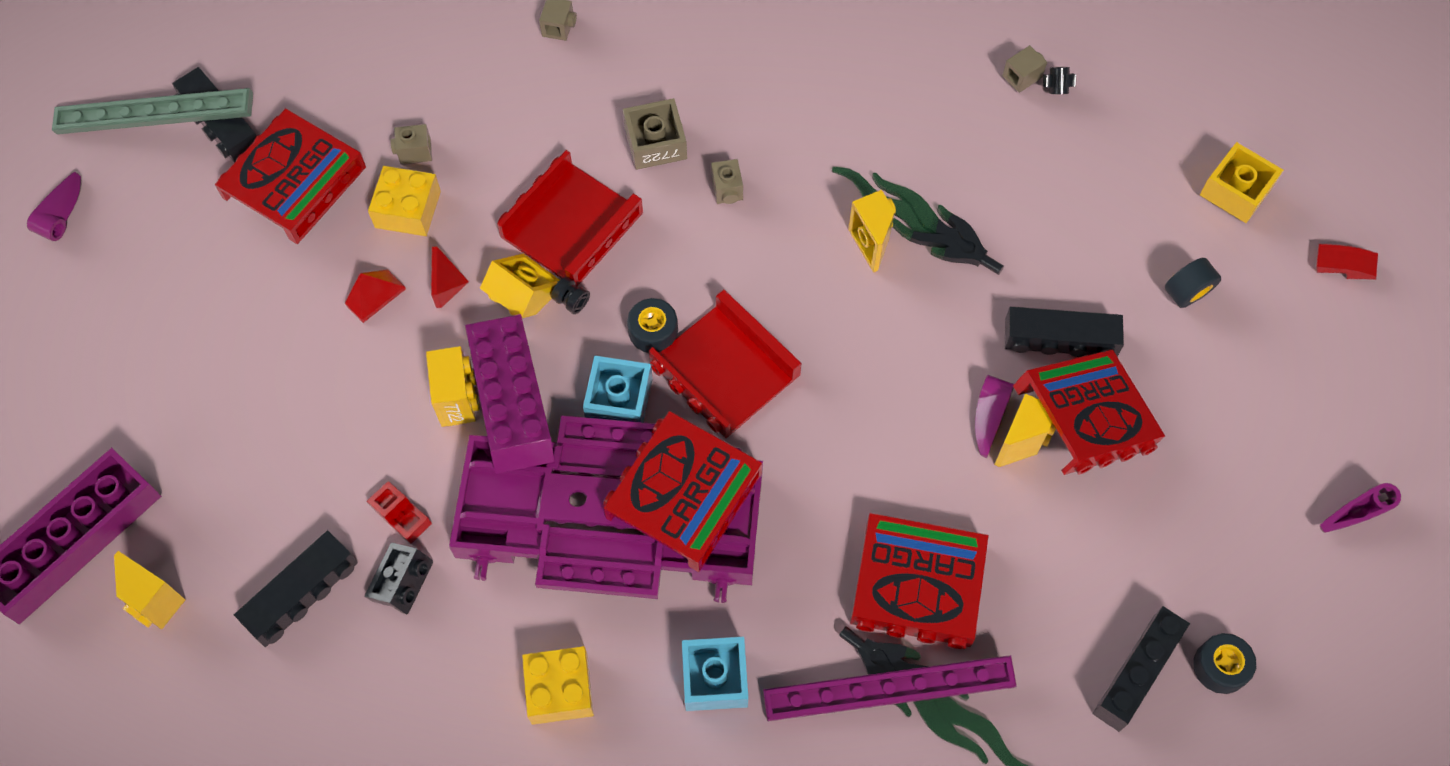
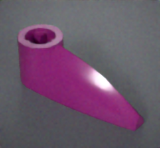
M73 172L33 210L27 220V229L51 241H58L62 238L66 230V220L70 216L80 192L81 176L78 173Z
M991 375L986 376L982 386L975 416L976 440L980 455L985 458L988 457L1014 389L1013 383Z
M1383 483L1371 487L1367 492L1344 505L1321 523V531L1326 533L1346 528L1394 509L1401 501L1400 490L1391 483ZM1385 493L1388 499L1385 500L1386 502H1380L1378 496Z

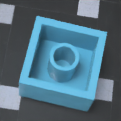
M594 356L583 404L585 418L644 423L653 380L651 364Z
M744 637L682 640L686 711L747 708L748 684Z

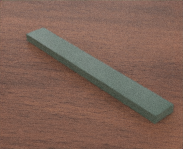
M250 88L58 106L54 108L52 131L56 134L250 117L252 115L253 91Z

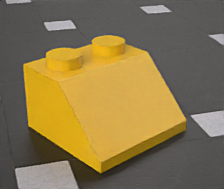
M882 190L852 202L848 229L873 273L878 271L890 239L894 213H896L892 199L887 198Z
M523 253L493 260L480 289L488 294L492 301L500 303L507 308L512 316L521 314L523 319L536 315L552 299L551 293L560 280Z
M1028 394L1024 395L994 465L1002 467L1037 455L1042 445L1048 446L1056 427L1039 399Z
M117 551L114 555L116 597L125 603L122 609L147 628L153 623L162 630L185 602V599L165 581L120 551Z

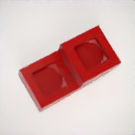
M1319 244L1317 273H1346L1347 279H1377L1378 253L1351 246Z
M389 481L366 501L410 544L432 525L429 518L410 503L408 498Z

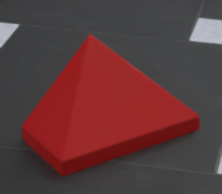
M437 246L432 247L431 296L436 308H442L469 281Z
M388 269L360 273L345 301V305L364 323L406 290V288Z

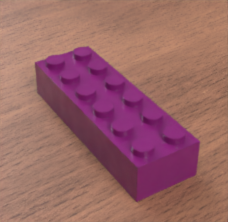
M521 314L465 325L495 474L555 462L550 432Z
M112 447L0 545V612L20 625L162 497Z

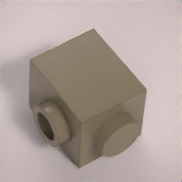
M546 0L539 19L542 37L567 41L570 29L575 27L577 13L573 12L572 1Z
M1029 45L1006 60L1002 77L1020 93L1043 77L1047 61L1041 53L1036 52Z
M426 124L394 127L395 138L391 139V149L393 155L397 154L400 164L432 161L431 137Z
M738 159L711 163V177L717 204H733L743 200V182Z

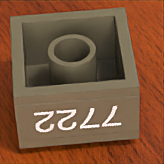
M674 98L623 109L624 126L636 170L687 159V141Z

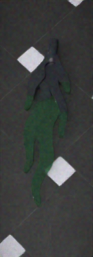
M832 168L833 173L851 180L860 191L862 197L877 192L858 172L849 168ZM873 173L872 180L878 188L900 199H892L896 208L894 215L903 220L910 228L893 218L892 228L910 242L932 247L930 254L938 259L953 263L972 264L977 267L981 264L997 275L1002 272L1004 265L987 255L988 251L981 244L974 229L965 220L948 211L943 205H938V214L952 228L948 227L937 217L922 196L906 187L883 180L877 173Z
M847 626L839 634L842 639L858 650L857 654L862 659L868 675L929 667L903 661L902 659L919 660L921 658L920 653L907 646L875 642L868 638L865 641ZM968 694L957 696L964 701L969 699ZM950 697L913 702L924 723L936 736L975 754L982 764L988 763V758L983 749L969 738L959 734L955 730L954 725L963 727L978 735L1005 766H1028L1012 756L992 722L962 708ZM907 703L894 704L906 717H911L912 712Z

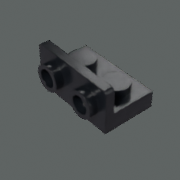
M391 543L364 597L372 602L391 606L407 615L431 569L433 560L417 548Z

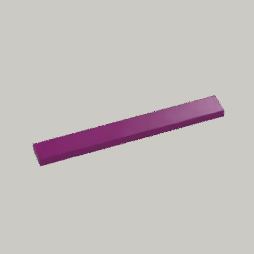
M1010 655L763 689L767 721L769 722L1016 688L1017 684Z

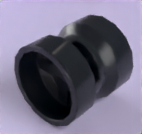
M566 276L555 285L551 298L558 304L566 305V309L576 315L586 306L590 298V292L583 287L578 288L575 281Z

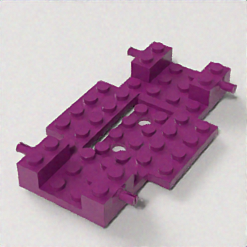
M561 416L557 442H552L555 462L495 474L488 437L469 435L449 548L455 558L469 559L477 562L474 575L476 580L481 578L482 581H485L487 579L489 563L502 562L514 564L515 557L537 558L539 561L535 581L536 588L658 599L661 570L692 573V580L708 581L716 584L714 601L719 603L720 591H722L721 603L727 602L728 585L752 586L762 475L700 572H697L688 566V559L650 536L558 528L545 524L546 521H555L559 524L567 522L585 524L590 527L600 525L616 527L617 529H636L615 516L612 521L606 519L603 502L607 494L611 490L615 491L621 483L620 476L627 466L632 467L636 461V453L641 444L649 442L653 436L652 430L655 424ZM576 492L585 494L587 498L584 505L580 507L572 506L569 502L570 496Z

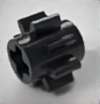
M1050 67V74H1043V87L1049 88V94H1069V87H1076V74L1070 73V67Z

